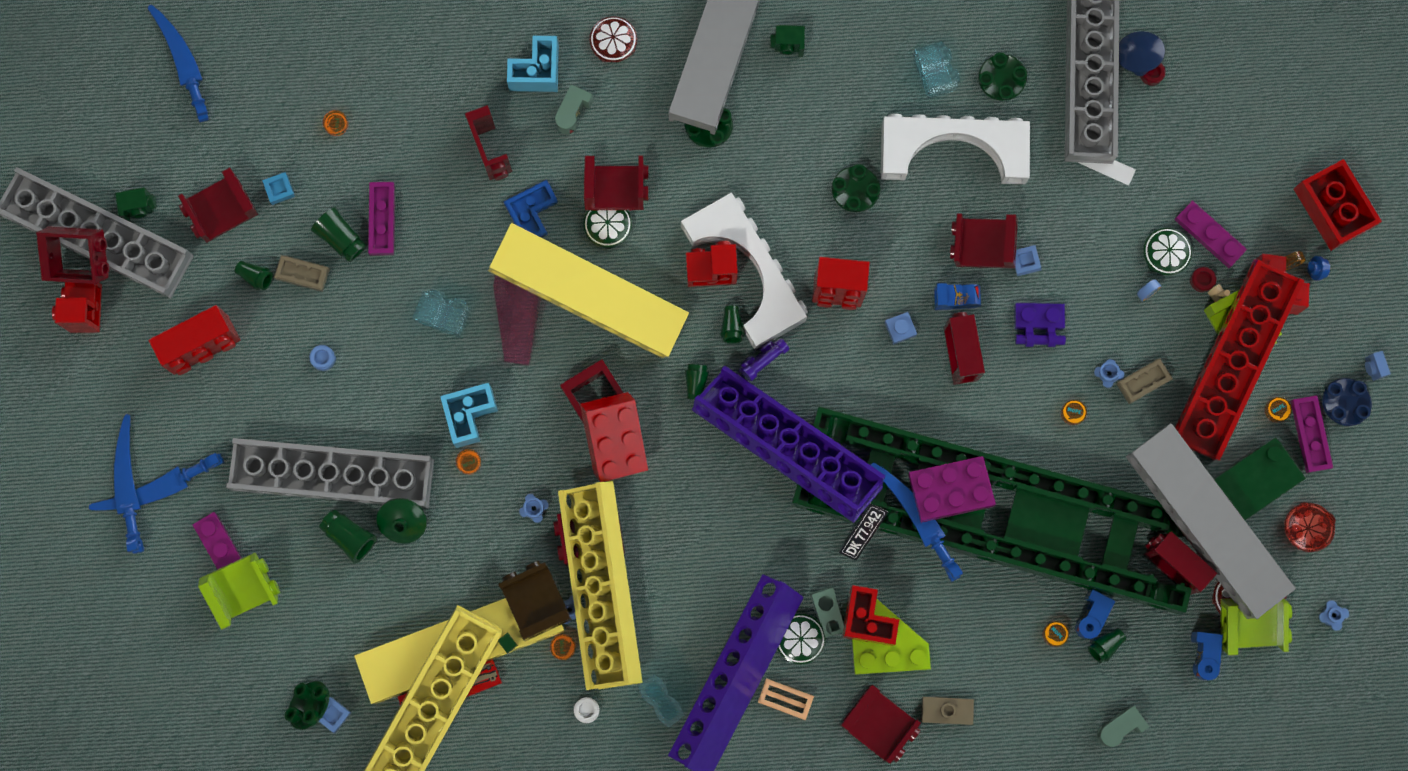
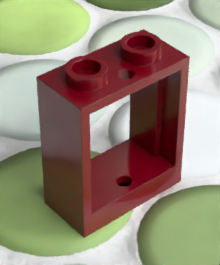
M49 226L36 232L42 281L97 284L108 278L107 241L104 238L103 229ZM60 237L88 239L91 271L63 269Z
M967 312L955 313L952 315V318H949L943 328L953 385L978 382L984 375L985 369L975 315H967Z
M603 359L560 384L561 390L582 423L581 408L573 393L602 375L605 376L616 395L623 393Z
M1173 532L1155 535L1145 545L1147 550L1143 555L1175 584L1185 583L1186 587L1192 588L1190 595L1202 592L1218 574Z

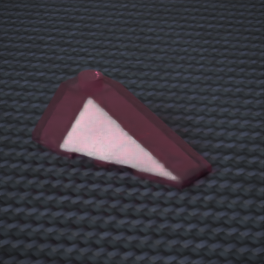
M495 275L493 288L504 361L529 366L541 297Z

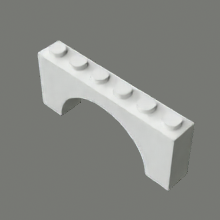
M889 114L888 117L884 116L881 180H905L908 174L909 163L920 150L933 143L946 140L964 141L984 150L996 163L1001 176V184H1026L1030 178V121H1023L1021 118H1011L1008 121H1003L996 117L975 120L972 116L951 119L950 116L946 115L926 118L925 115L920 114L913 115L912 117H902L901 114Z
M731 192L682 220L681 228L693 248L704 243L729 241L730 244H736V249L744 253L755 265L762 281L763 299L757 313L750 321L743 325V329L754 350H757L766 342L773 341L806 322L808 310L802 300L797 301L793 294L795 289L789 279L785 281L781 274L783 269L778 260H772L768 253L770 247L766 240L758 237L756 233L758 228L752 218L748 219L743 212L746 210L743 202L739 197L735 199Z

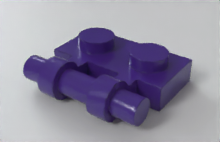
M1015 303L1014 329H1024V335H1015V344H1025V347H1033L1034 345H1047V347L1065 345V335H1056L1055 330H1063L1065 328V304ZM1033 329H1046V335H1034Z

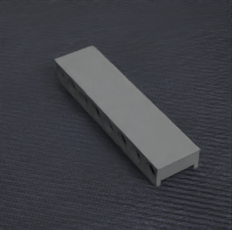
M707 0L669 109V121H680L708 130L711 134L715 135L760 0Z
M1067 0L1065 162L1113 164L1118 156L1119 0Z
M18 167L15 168L14 172L16 173L0 200V216L35 233L49 226L103 229L104 238L107 241L106 259L109 269L171 299L194 257L187 249ZM60 237L61 246L90 259L88 239Z
M1172 423L1162 428L1156 435L1126 456L1127 460L1202 560L1218 573L1215 577L1247 619H1258L1296 589Z
M237 438L232 440L233 452L229 481L226 485V488L230 491L381 505L391 499L404 498L415 502L421 508L429 509L434 459L430 456Z

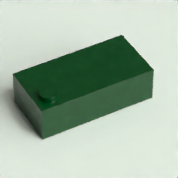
M1275 437L1213 479L1242 518L1247 520L1305 480L1306 477L1277 437Z

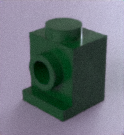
M776 25L775 34H770V48H775V52H780L782 55H792L794 52H798V57H803L805 26Z
M145 187L115 193L119 217L131 222L130 217L136 219L144 218L148 213H153L154 209L157 208L155 196Z

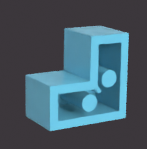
M533 36L532 59L508 58L507 84L509 91L558 92L559 44L557 36Z
M485 383L440 396L453 445L459 448L481 442L474 418L498 411L490 384Z

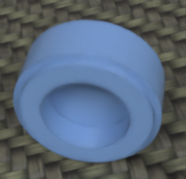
M1152 280L1137 292V296L1143 302L1154 295L1162 286L1157 280Z
M319 345L311 351L309 359L310 363L317 370L326 371L333 367L336 356L328 346Z

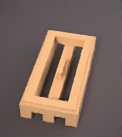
M766 678L758 703L806 720L814 696ZM769 685L805 698L807 702L804 704L768 690ZM768 695L803 708V713L767 701L765 696Z

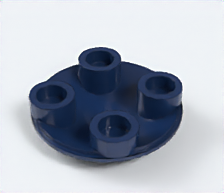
M1133 32L1119 42V64L1124 69L1133 72L1136 76H1144L1148 71L1155 69L1165 57V47L1162 40L1150 32Z
M1340 378L1331 382L1323 393V408L1328 417L1337 424L1355 426L1362 423L1371 414V396L1366 384L1362 381Z

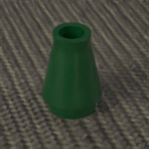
M239 261L235 267V274L241 276L256 290H266L272 283L273 273L270 272L269 268L244 261Z
M733 305L726 306L724 308L720 336L723 337V342L740 343L745 333L739 314V307Z
M688 364L687 370H685L687 399H695L697 395L700 396L704 391L709 375L707 366Z
M1116 628L1114 631L1091 641L1088 651L1097 662H1107L1127 638L1119 628Z

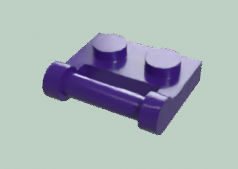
M781 338L774 342L770 340L761 346V352L757 356H750L741 363L742 368L737 372L745 380L752 381L757 377L758 372L780 354L788 352L790 348Z

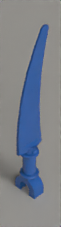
M149 5L148 10L161 29L172 53L180 86L186 85V89L190 92L192 98L191 105L195 107L199 123L209 120L204 104L205 99L201 97L198 88V82L202 81V77L191 51L167 18L153 5Z
M126 414L122 421L116 446L114 491L117 514H123L122 517L125 518L128 533L125 535L127 537V552L137 554L144 552L143 543L140 538L141 533L137 530L135 518L137 513L134 512L141 508L135 490L131 467V416Z
M214 453L204 460L201 459L200 463L188 469L183 468L182 472L179 466H177L162 477L136 489L139 505L163 499L187 488L186 480L191 481L192 477L204 471L208 472L209 469L225 463L221 454ZM115 497L89 505V509H117Z
M872 463V467L885 475L884 483L893 492L911 518L924 546L932 545L931 549L936 551L950 581L953 582L959 579L963 572L958 564L954 562L955 559L950 557L943 545L944 541L940 540L945 537V534L937 521L931 520L921 523L913 492L887 470L876 463Z

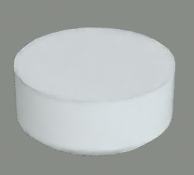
M585 697L576 702L574 715L580 722L591 723L599 716L600 708L594 699Z

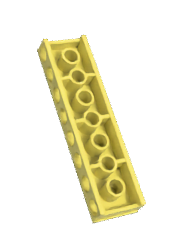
M513 223L510 224L488 270L661 358L669 357L689 312Z
M613 481L597 482L592 485L558 491L586 690L643 683ZM567 495L571 499V508L568 507L566 502ZM571 519L575 525L574 533L571 531L570 528ZM574 545L578 548V558L574 555ZM578 569L582 574V583L577 578ZM582 594H583V596H584V598H585V601H586V606H585V608H583V606H582V604H581V595H582ZM585 620H587L589 624V633H587L584 628ZM589 645L592 647L593 650L592 659L589 657L588 654ZM593 670L597 678L596 684L593 683L591 677Z
M506 598L470 611L502 628L500 638L509 633L518 645L511 652L564 632L563 626L560 625L525 642L519 632L520 629ZM448 620L355 655L371 704L383 702L409 691ZM497 642L487 661L508 653Z
M459 605L456 606L364 771H425L498 642L502 628Z

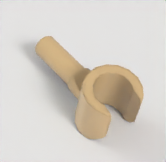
M1218 284L1208 294L1214 302H1217L1223 297L1229 296L1230 291L1224 290Z

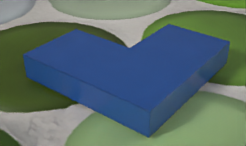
M547 180L503 201L515 225L541 238L548 235L537 213L557 204L558 200Z

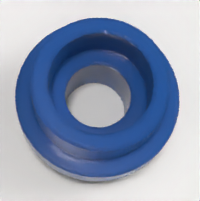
M1314 256L1309 262L1307 270L1313 280L1320 281L1329 275L1330 264L1327 259H1323L1321 256Z

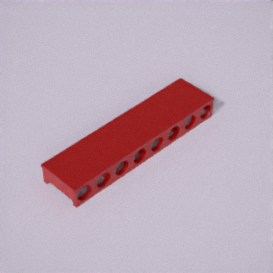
M1253 260L1175 426V429L1191 450L1213 460L1220 461L1305 280L1265 264L1263 261Z

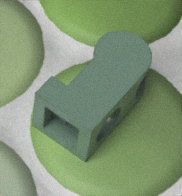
M570 85L555 117L559 132L567 135L576 130L577 119L583 107L590 109L594 102L593 94Z
M830 586L809 593L825 638L843 633L844 624L834 588Z
M1132 705L1103 724L1097 731V739L1104 746L1115 747L1133 729L1136 733H1142L1150 726L1137 708Z

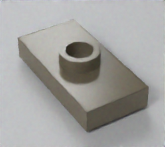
M281 255L274 278L282 282L323 292L330 268Z
M1159 358L1116 384L1128 404H1131L1173 378Z
M922 697L921 723L973 725L974 699Z

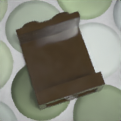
M539 561L533 562L525 567L527 571L518 575L516 572H512L502 577L503 582L498 584L503 591L520 629L519 632L525 642L572 620L545 562L542 564Z

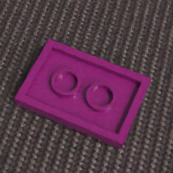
M983 456L912 471L908 474L921 523L995 507L996 505Z

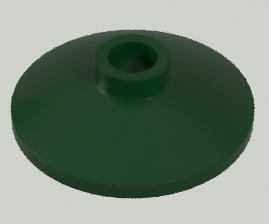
M391 499L385 502L377 513L376 521L380 532L387 539L396 543H411L418 540L424 534L427 526V518L423 509L408 499Z

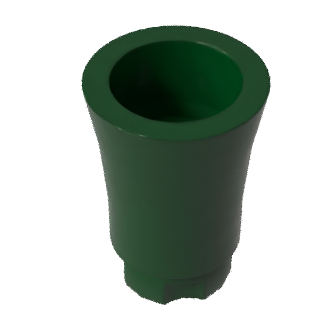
M336 207L326 211L311 228V232L323 239L341 257L344 256L348 262H352L366 247L360 240L361 238L343 219Z
M337 510L329 512L319 525V528L348 556L353 564L360 562L370 552L377 540V536L364 530L344 514L341 515Z

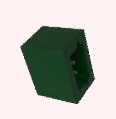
M506 633L498 640L506 653L511 652L518 646L509 633Z

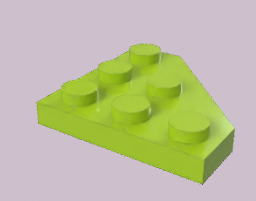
M878 599L876 600L874 615L900 619ZM901 619L899 620L896 645L894 646L852 639L854 675L931 669L929 644Z

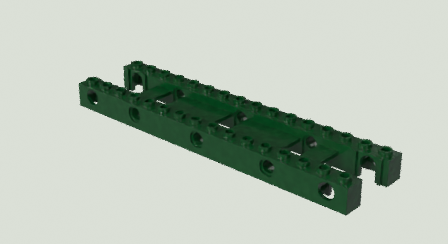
M818 407L813 423L815 428L834 441L847 445V448L852 446L870 451L868 464L876 463L890 474L895 459L919 465L918 470L983 456L991 486L1015 492L1005 535L1001 538L984 533L985 530L981 529L986 509L936 519L945 534V537L940 540L944 541L943 545L946 550L1085 589H1093L1103 594L1178 615L1186 613L1192 588L1186 587L1185 583L1175 585L1161 584L1157 582V578H1154L1152 574L1143 575L1127 570L1138 526L1154 530L1156 534L1173 532L1177 537L1185 539L1184 542H1189L1159 501ZM883 482L882 490L871 502V504L888 511V514L877 530L923 543L907 512L886 506L887 503L884 502L888 486ZM798 484L796 485L791 503L792 507L853 523ZM866 509L853 524H857L859 522V520L865 513ZM1089 513L1112 519L1102 564L1100 565L1083 561L1082 557H1078Z

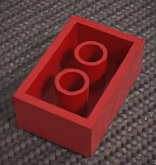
M1344 159L1303 180L1293 189L1330 251L1370 231L1382 222Z
M819 257L814 274L812 303H817V306L825 308L832 307V305H842V309L856 310V307H861L867 293L870 262Z
M215 305L148 341L161 366L174 375H182L192 369L191 366L199 362L205 363L214 358V354L233 349L236 346L235 343L241 341L229 316Z
M629 392L581 403L580 408L593 473L599 482L648 471L636 402Z

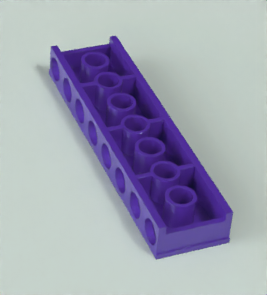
M726 366L722 368L721 373L701 395L695 397L692 408L693 412L853 523H855L883 488L884 474Z
M762 574L670 750L669 757L684 764V767L692 771L715 770L804 598L802 595L784 582H779ZM768 583L776 587L772 596L763 594V588ZM755 606L756 611L763 614L760 619L755 616L751 617V611ZM743 629L744 633L751 637L749 641L739 640V634ZM731 652L733 657L739 660L737 664L731 661L727 662V657ZM719 675L721 680L727 682L725 687L719 684L715 685V680ZM707 698L711 704L715 705L713 710L708 707L703 708V703ZM694 722L703 728L701 733L696 730L691 731V726ZM682 745L691 751V754L686 759H681L678 754Z

